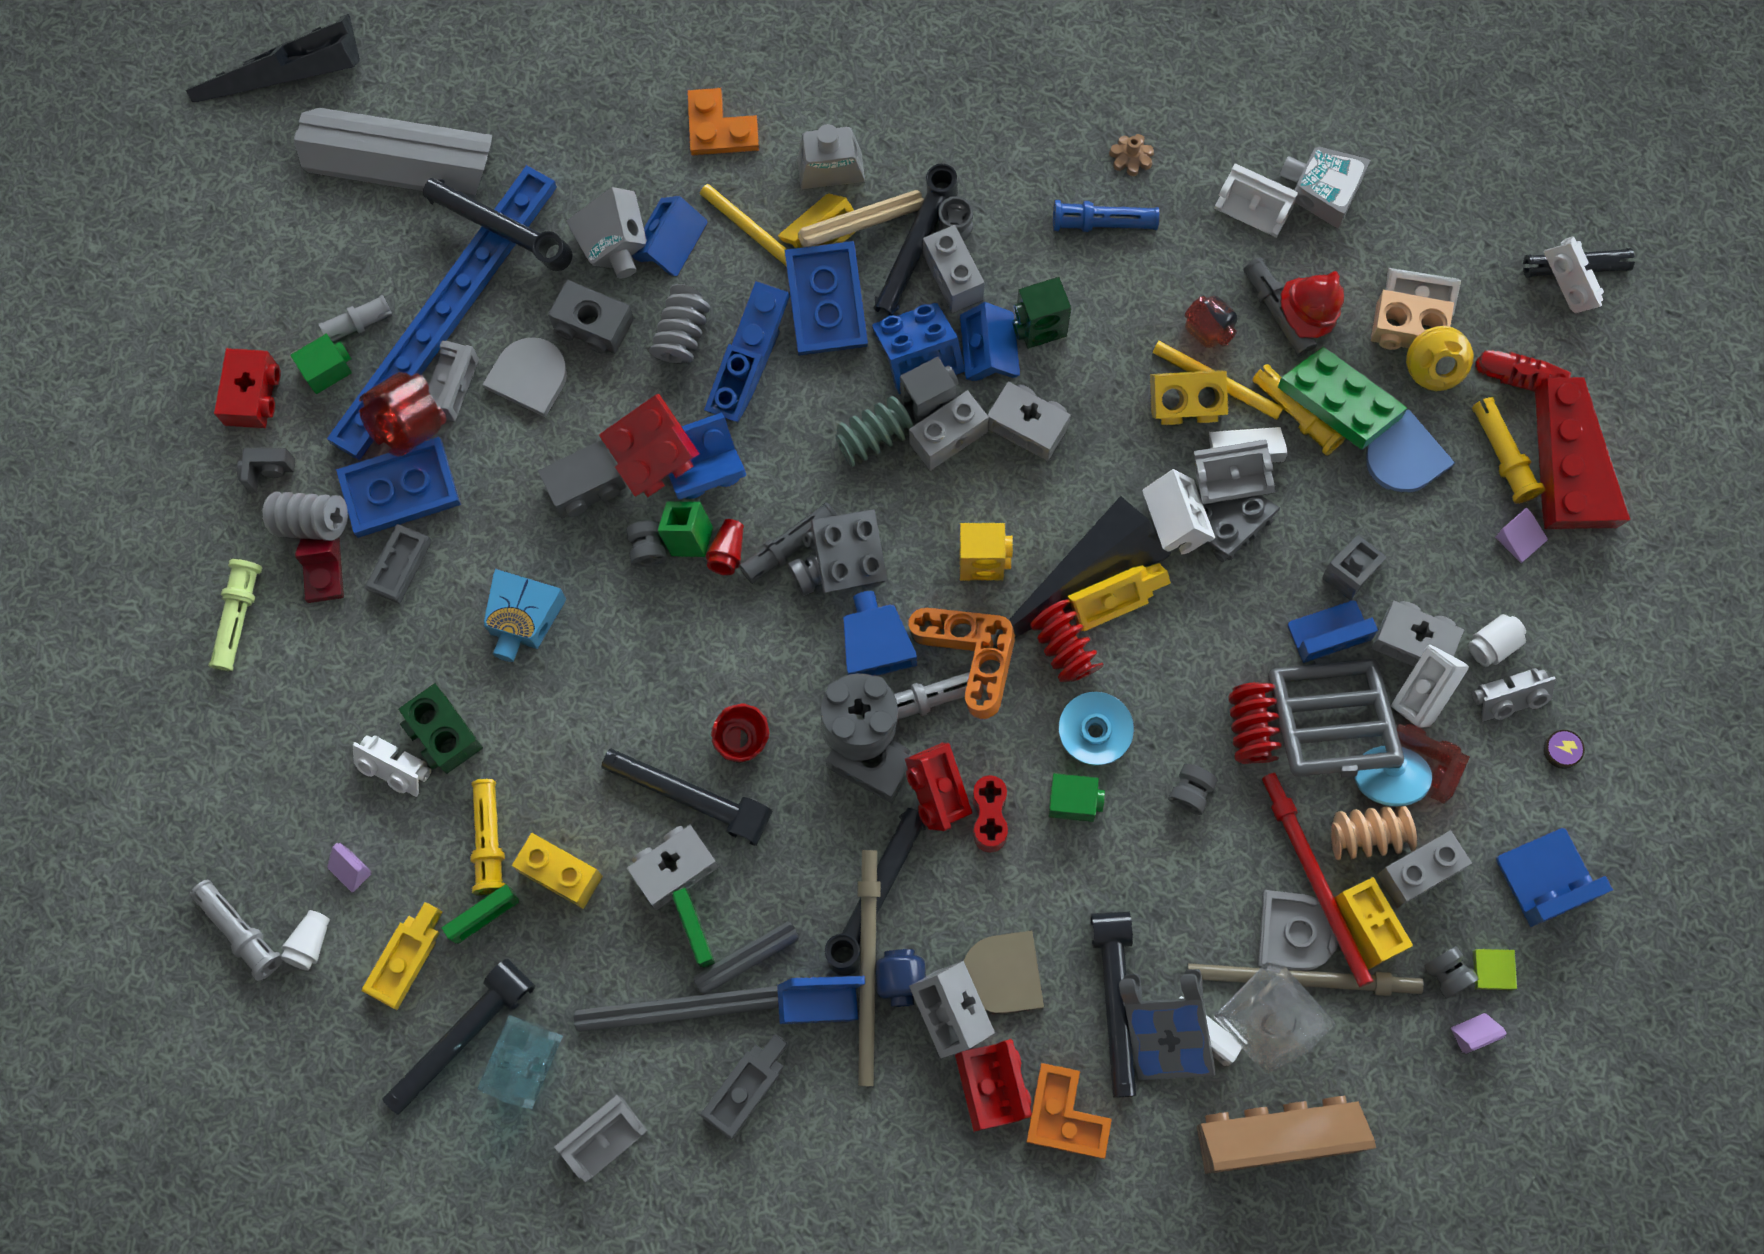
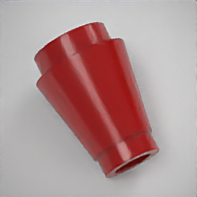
M725 519L705 555L708 560L707 567L711 571L720 575H732L735 573V569L739 568L744 525L734 519Z

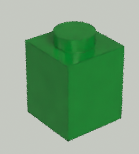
M327 333L290 355L315 394L352 374V371L346 364L352 358L341 341L334 345Z
M667 501L658 532L671 556L705 557L714 527L701 502Z
M1053 773L1048 817L1094 822L1096 812H1103L1105 790L1098 789L1099 778Z

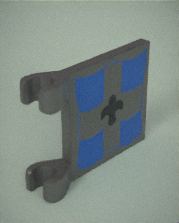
M1188 969L1181 976L1180 983L1185 997L1182 999L1142 1001L1141 978L1138 974H1126L1124 979L1120 981L1119 989L1126 1008L1138 1080L1215 1076L1216 1071L1203 1000L1202 974L1199 969Z

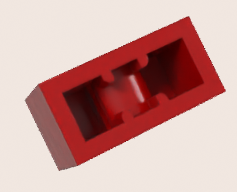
M226 348L214 414L224 426L266 428L267 419L273 417L275 401L272 397L273 386L278 385L280 382L281 370L268 351Z

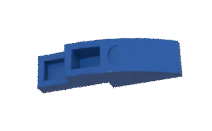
M755 281L732 345L728 344L704 411L714 415L723 413L726 419L739 422L753 396L779 336L780 330L778 327L790 298L788 292Z

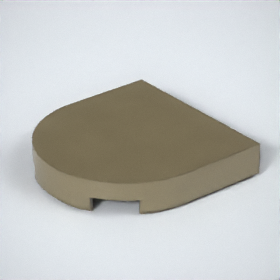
M1032 931L987 937L977 942L968 951L964 963L985 1011L993 1014H1009L1044 1009Z

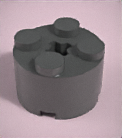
M851 674L828 685L821 704V731L826 744L831 749L833 748L842 754V757L854 761L872 759L880 755L893 739L896 732L898 707L895 695L886 684V681L882 677L875 675ZM856 715H861L864 719L857 720Z

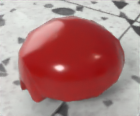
M744 703L729 706L722 710L711 730L714 749L725 760L736 763L752 760L760 754L770 734L767 718L757 707ZM741 730H743L747 735V743L740 748Z

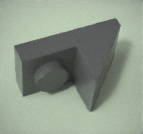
M1357 535L1330 562L1322 579L1349 600H1352L1364 583L1385 561L1387 556Z

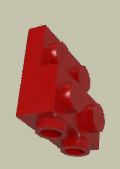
M660 394L654 395L599 434V437L618 463L615 466L616 470L635 497L642 493L647 498L665 487L662 481L671 473H673L675 478L681 476L694 467L690 460L700 454Z

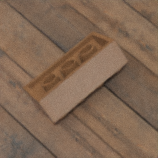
M1346 1096L1322 1099L1323 1107L1308 1108L1307 1101L1284 1104V1112L1269 1114L1268 1107L1244 1110L1245 1118L1230 1119L1229 1112L1205 1116L1206 1123L1197 1125L1205 1174L1358 1153L1375 1149L1376 1144L1359 1101L1347 1103Z

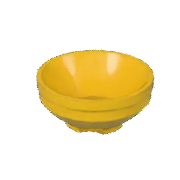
M1437 326L1427 329L1414 339L1407 353L1406 365L1409 374L1420 386L1428 390L1444 391L1460 384L1467 377L1473 364L1474 354L1469 340L1462 332L1453 327ZM1449 356L1455 359L1454 368L1449 373L1439 374L1436 372V364L1441 358Z

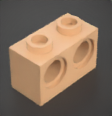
M1383 290L1376 304L1371 341L1377 342L1382 348L1389 350L1399 349L1400 347L1409 348L1414 339L1426 331L1422 326L1426 325L1432 328L1437 326L1451 327L1454 302ZM1387 319L1396 320L1400 326L1391 325Z

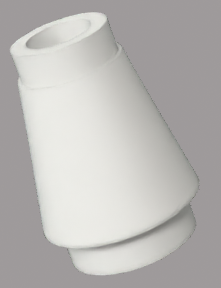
M309 910L306 917L303 918L283 944L282 949L284 952L281 955V959L294 967L308 971L312 963L316 964L330 919L321 913Z

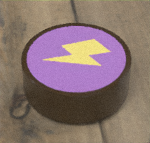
M1558 730L1550 735L1544 743L1546 759L1557 768H1571L1579 763L1584 756L1585 747L1582 739L1570 730Z

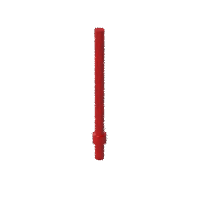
M1276 773L1264 776L1262 781L1273 802L1271 809L1278 822H1282L1359 988L1372 983L1373 979L1296 818L1298 811L1292 798H1287Z

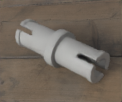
M381 295L379 298L354 308L352 305L346 308L347 312L318 325L323 335L327 333L333 342L355 331L360 334L365 331L364 327L393 315L384 296Z

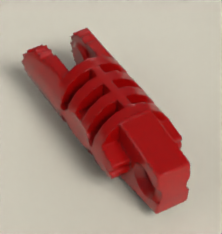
M1485 350L1475 362L1476 370L1482 373V375L1486 374L1489 377L1500 379V383L1533 392L1547 378L1571 377V372L1546 361L1513 352L1507 354L1500 351Z

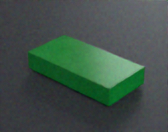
M505 884L441 927L449 940L459 944L517 905L519 898L513 889Z
M686 888L673 892L672 897L697 964L702 968L715 964L689 892Z

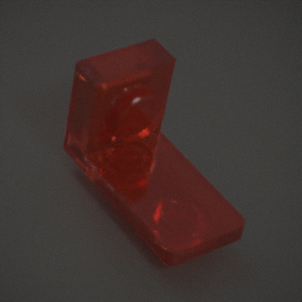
M1399 724L1396 729L1400 744L1445 764L1444 766L1438 764L1432 775L1431 786L1435 787L1431 798L1445 804L1452 798L1470 756L1461 753V748L1451 742H1438L1427 737L1426 732L1417 726Z

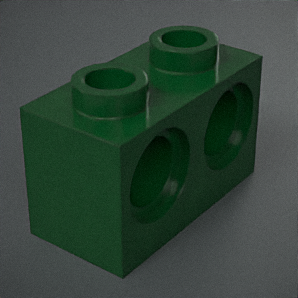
M1060 277L1018 289V300L1013 305L1016 319L1012 320V325L1017 339H1024L1027 349L1067 337L1071 305Z
M436 683L398 709L405 718L400 725L412 741L417 738L420 739L425 746V749L420 753L433 770L439 766L448 774L483 749L480 742ZM426 711H436L435 717L430 723H420L421 717ZM455 738L456 746L448 753H441L443 742L447 739Z

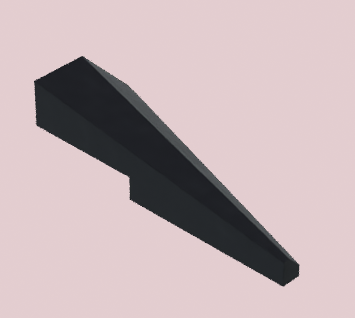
M349 14L339 17L340 19L336 23L324 28H315L307 35L292 41L290 40L245 61L243 66L227 73L223 71L217 74L215 78L189 87L186 90L192 102H200L355 67L360 58Z
M1120 496L1009 619L1013 626L1015 638L1031 630V622L1043 610L1059 601L1069 600V595L1133 567L1143 565L1146 568L1167 559L1171 552L1162 548L1158 533L1149 519ZM1070 602L1063 608L1064 613L1072 609ZM1002 629L997 632V637L1000 634H1004Z

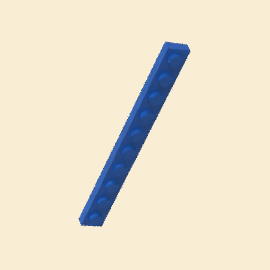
M526 165L494 210L529 227L556 190V183L554 180ZM483 227L479 229L327 438L330 444L360 461L441 349L439 348L441 342L449 338L516 244Z

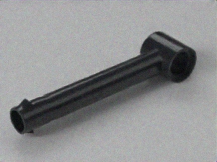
M936 164L926 174V197L879 297L875 296L874 310L876 312L883 308L890 312L889 316H893L900 309L898 303L902 293L905 291L923 252V238L931 235L939 218L941 203L947 198L958 195L957 173L948 164ZM941 182L949 184L944 189L935 187L936 184Z
M430 178L423 188V196L428 199L430 204L433 205L435 202L446 207L454 213L532 252L542 264L552 271H562L570 265L573 257L572 250L558 234L552 231L539 233L444 184L445 180ZM554 245H559L556 255L547 258L548 249Z
M612 748L607 751L602 761V769L728 824L726 832L735 838L737 835H740L750 840L749 844L757 846L773 812L767 806L747 797H742L740 803L737 804L642 761L635 760Z
M907 808L904 813L899 815L901 821L877 865V881L881 882V897H877L876 916L908 857L913 843L916 841L922 829L926 830V825L922 822L918 810L913 808ZM861 897L843 932L832 936L825 945V956L829 967L838 975H851L860 967ZM841 947H849L854 951V954L848 962L839 963L833 959L835 951Z
M1130 911L1091 913L1090 923L1093 925L1094 931L1092 946L1093 948H1101L1113 1098L1136 1096V1084L1133 1067V1048L1126 1008L1119 989L1120 981L1127 974L1124 947L1132 946L1133 944Z
M505 959L496 965L484 979L483 984L489 990L409 1070L405 1077L382 1098L383 1102L394 1113L399 1115L418 1096L420 1091L425 1089L504 1006L512 1011L519 1006L517 1002L527 992L531 994L534 991L535 985L509 959Z

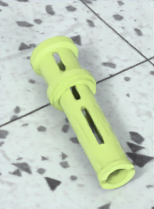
M241 559L229 560L228 566L231 568L227 588L222 589L221 592L225 604L211 661L208 665L214 669L233 671L234 659L241 637L247 606H251L255 601V596L252 593L257 574L262 572V566Z

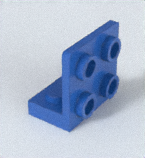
M938 303L924 304L918 306L915 310L897 316H888L882 321L872 324L873 331L888 358L898 394H901V375L936 357H939L944 367L949 365L955 375L965 372L958 337Z
M723 413L682 426L700 454L690 460L694 465L690 470L675 478L673 473L669 475L677 499H694L703 495L708 489L717 486L728 487L734 485L740 478L746 476L744 466L734 447Z
M1565 828L1558 829L1496 857V862L1530 928L1593 901L1613 890L1606 876L1595 881L1592 880Z

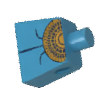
M495 569L484 619V627L489 634L499 637L493 652L495 657L504 661L514 662L520 644L538 649L565 603L566 597L561 588Z

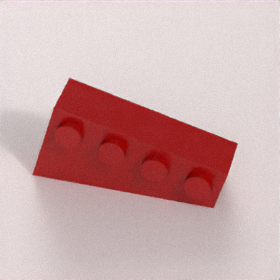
M1547 378L1535 389L1540 483H1543L1545 491L1541 494L1544 529L1618 528L1630 521V517L1585 378Z

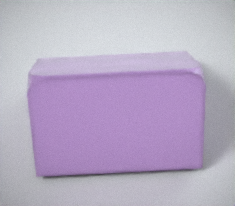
M1527 508L1503 527L1495 537L1520 563L1525 561L1548 540L1535 517Z
M336 843L332 847L328 869L351 892H354L371 875V871L341 843Z
M1485 1013L1451 1027L1462 1053L1465 1052V1054L1500 1040L1507 1034L1502 1026Z

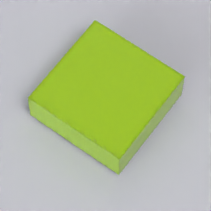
M1473 950L1474 972L1479 980L1475 981V989H1517L1515 950Z

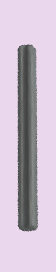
M777 986L576 1010L574 1012V1026L577 1031L584 1032L779 1008Z

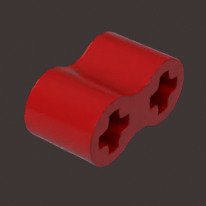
M992 775L983 776L976 782L972 798L974 807L979 815L974 826V842L979 849L989 853L1000 850L1006 843L1008 834L1007 822L1002 815V809L1006 803L1007 788L1002 779ZM987 788H992L994 795H998L995 796L993 803H988L986 796H980L985 794ZM987 825H994V831L1001 833H997L995 840L991 841L987 840V834L980 832H985Z

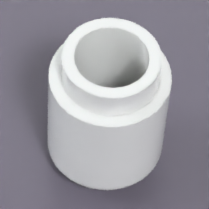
M1502 614L1473 635V640L1468 644L1469 651L1482 666L1497 665L1526 643V629L1518 618Z

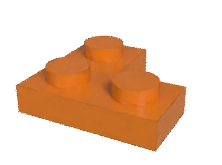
M721 88L688 90L691 155L759 151L757 115L723 118Z
M1041 1063L1026 1143L1105 1159L1112 1119L1073 1111L1080 1071Z

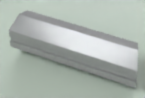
M316 108L301 113L299 128L296 130L293 139L301 167L308 173L423 191L426 182L430 178L445 180L444 184L474 199L485 168L492 135Z

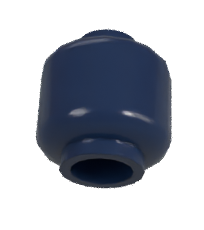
M913 949L885 951L884 958L876 962V988L878 996L891 1000V1007L913 1006L914 996L909 986L926 977L924 959L915 955V950Z

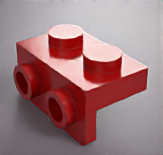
M942 742L905 758L908 768L906 777L919 800V816L929 830L946 831L951 828L950 823L973 813L950 743Z
M1012 1039L955 1054L974 1132L1019 1122L1032 1116L1030 1109L1031 1097L1024 1086L1020 1070L1021 1058L1015 1049Z

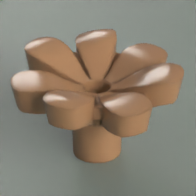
M1137 134L1130 138L1127 136L1120 137L1118 144L1112 145L1109 155L1116 158L1113 164L1114 169L1121 171L1127 167L1128 175L1136 176L1139 172V166L1144 170L1151 168L1152 160L1150 157L1154 155V149L1151 145H1144V136Z

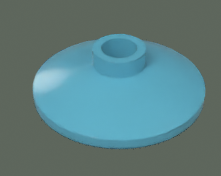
M1088 692L1075 697L1066 705L1060 717L1059 736L1063 747L1073 758L1084 764L1099 766L1116 761L1128 750L1133 739L1134 724L1129 710L1119 699L1107 693ZM1092 725H1097L1102 729V735L1097 738L1092 737L1088 732V728Z
M1379 746L1370 749L1363 755L1387 752L1385 746ZM1402 747L1404 763L1401 766L1360 770L1357 776L1354 777L1360 791L1369 799L1383 805L1398 807L1414 804L1426 796L1432 783L1431 769L1419 754Z

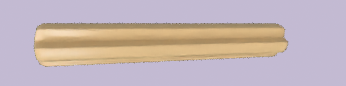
M914 190L803 227L798 232V238L803 247L815 246L918 211L924 199L920 191Z

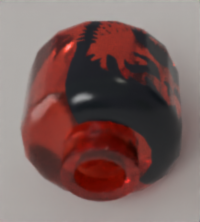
M1201 296L1185 312L1184 317L1187 319L1185 328L1187 332L1205 348H1212L1218 344L1224 347L1237 334V330L1234 328L1237 323V314L1218 296H1209L1207 298Z

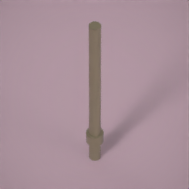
M862 850V880L858 881L857 897H861L860 976H865V984L860 986L858 1086H874L877 897H881V882L877 881V850Z
M1188 963L1187 970L1199 969L1202 974V980L1364 990L1373 991L1374 995L1391 996L1392 992L1423 993L1422 978L1392 977V973L1374 972V975H1371L1373 982L1359 988L1353 974Z

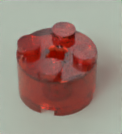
M403 372L395 373L362 394L359 401H363L364 407L359 409V414L365 429L378 445L385 442L392 449L388 452L394 456H404L437 434L441 425L446 423L445 413L436 405L429 393V385L425 378L418 373L412 376Z

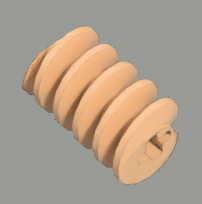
M1385 806L1380 809L1379 814L1376 809L1368 808L1364 816L1361 811L1355 809L1350 812L1349 818L1345 812L1338 811L1335 813L1331 826L1332 848L1336 860H1341L1342 850L1346 848L1351 859H1355L1358 847H1362L1366 857H1371L1372 849L1375 845H1377L1382 856L1387 854L1388 844L1393 845L1397 854L1402 853L1403 843L1405 842L1408 843L1411 852L1415 851L1417 847L1415 824L1406 806H1398L1394 812L1390 807Z

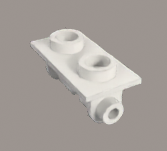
M1572 236L1563 240L1560 246L1543 252L1570 309L1574 313L1601 307V301H1603L1601 294L1604 291L1600 288L1592 269L1586 271L1584 266L1589 262L1581 247V241H1576L1575 237Z
M368 735L365 736L360 745L354 742L353 760L361 773L370 777L376 775L387 781L388 785L396 792H408L415 797L418 796L419 780L425 782L431 774V769L427 767V762L405 751L397 761L393 758L398 753V747L382 740L376 735L372 738Z

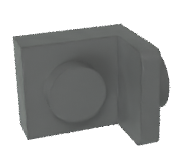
M243 448L242 461H239L237 464L238 480L250 493H257L259 473L269 478H280L283 476V472H294L295 458L286 448Z

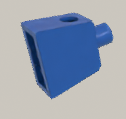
M864 591L854 595L853 599L857 613L843 617L848 675L868 674L878 676L917 666L916 651L895 606L886 605L878 607L874 591Z

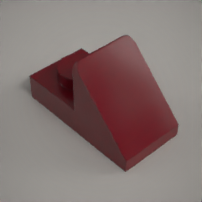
M338 537L335 540L301 538L295 552V558L303 566L305 601L307 603L344 598L340 538Z

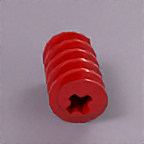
M1068 599L1059 601L1046 608L1030 624L1032 630H1042L1037 637L1038 642L1041 644L1049 643L1044 649L1045 655L1049 657L1056 656L1051 662L1052 668L1056 670L1063 669L1058 675L1060 682L1080 680L1104 666L1103 663L1091 664L1090 661L1097 654L1096 650L1084 651L1083 648L1089 643L1090 638H1077L1076 635L1084 626L1082 624L1071 625L1069 623L1077 613L1076 611L1064 613L1063 608L1070 602Z
M1254 682L1235 686L1232 689L1233 692L1228 696V701L1235 705L1230 709V716L1236 719L1231 725V730L1239 734L1233 738V745L1240 749L1235 752V760L1242 764L1277 761L1279 757L1273 756L1272 751L1280 749L1282 743L1270 741V737L1279 734L1280 728L1271 727L1268 725V722L1278 719L1279 716L1277 713L1267 712L1268 707L1277 704V699L1265 697V693L1275 690V685Z

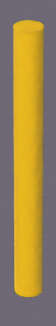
M706 184L700 191L702 197L787 267L785 250L787 249L711 185Z
M1158 341L1153 350V354L1187 372L1214 371L1210 367L1161 341ZM1227 377V392L1229 395L1276 420L1279 418L1284 409L1282 406Z

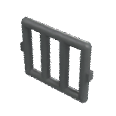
M1329 658L1315 659L1313 665L1274 668L1269 671V682L1275 685V690L1272 691L1273 698L1277 699L1275 707L1279 716L1278 720L1289 767L1294 776L1340 773L1341 778L1357 776L1360 770L1399 767L1404 763L1402 747L1380 667L1376 660L1364 659L1330 663ZM1366 674L1370 690L1289 698L1285 682ZM1374 705L1378 721L1296 729L1293 713ZM1382 736L1387 753L1304 761L1300 744Z

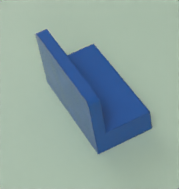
M680 196L661 198L644 227L647 240L645 247L631 257L640 262L654 261L669 275L677 276L707 225V219Z
M983 302L960 314L966 379L978 381L994 373L1011 378L1020 375L1017 338L1012 325V320L1014 319L1013 312Z
M1354 600L1292 620L1288 623L1289 631L1303 663L1371 641L1378 632L1373 617L1364 620L1358 604Z
M865 976L791 978L777 985L780 1024L858 1020L856 988L865 984Z

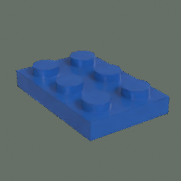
M854 241L785 250L798 356L868 347Z
M440 437L336 469L344 500L347 504L352 529L357 538L461 505Z

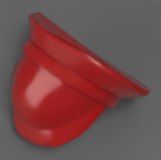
M1332 271L1327 275L1296 278L1286 282L1281 292V307L1286 321L1299 338H1319L1330 333L1337 324V319L1341 315V308L1344 304V289L1340 285V276L1337 271Z

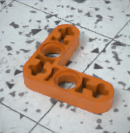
M936 608L916 610L910 616L908 626L913 639L918 644L975 651L965 691V702L970 714L976 718L988 719L994 716L1001 706L1015 642V634L1011 622L1006 617L1000 615ZM926 621H931L932 626H928L926 631L922 632L919 626H924ZM943 623L945 634H941L940 629H943ZM959 624L971 626L970 633L964 637L952 635V630ZM997 629H1002L1004 634L998 636V649L993 648L994 644L991 635L996 634ZM987 660H996L1000 663L999 669L992 674L981 672L980 667ZM982 684L987 685L989 700H985L983 705L979 706L976 700L982 698L984 690Z

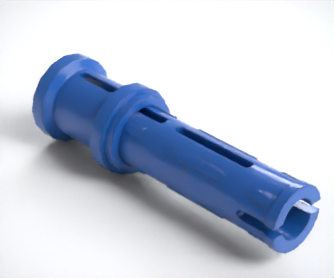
M1054 200L1053 231H1059L1060 228H1078L1082 232L1092 231L1093 227L1157 230L1159 226V207L1094 206L1090 201H1084L1083 204L1061 203L1060 200ZM1064 215H1074L1078 217H1068ZM1110 216H1114V217H1138V219H1130V218H1110Z

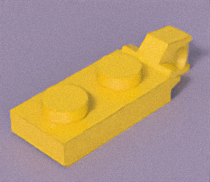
M1160 563L1146 568L1141 565L1071 594L1068 598L1072 610L1077 613L1075 616L1076 623L1084 626L1081 631H1087L1148 604V599L1153 596L1152 591L1164 587L1171 582L1167 570Z
M424 902L415 919L408 916L404 923L400 922L361 991L398 1010L436 943L435 940L439 932L433 928L443 911Z

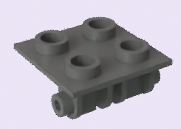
M1261 495L1203 504L1215 539L1211 542L1207 541L1216 548L1213 552L1215 557L1221 562L1227 559L1232 560L1242 544L1247 546L1250 543L1249 538L1255 539L1257 533L1264 526L1270 525L1273 522L1272 517L1280 510V507Z
M875 509L810 520L812 528L803 534V542L806 547L816 549L823 593L887 580Z

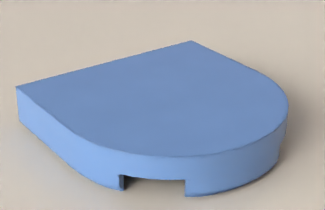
M1409 409L1406 410L1402 419L1368 445L1366 453L1367 468L1372 478L1385 489L1399 492L1418 491L1455 464Z

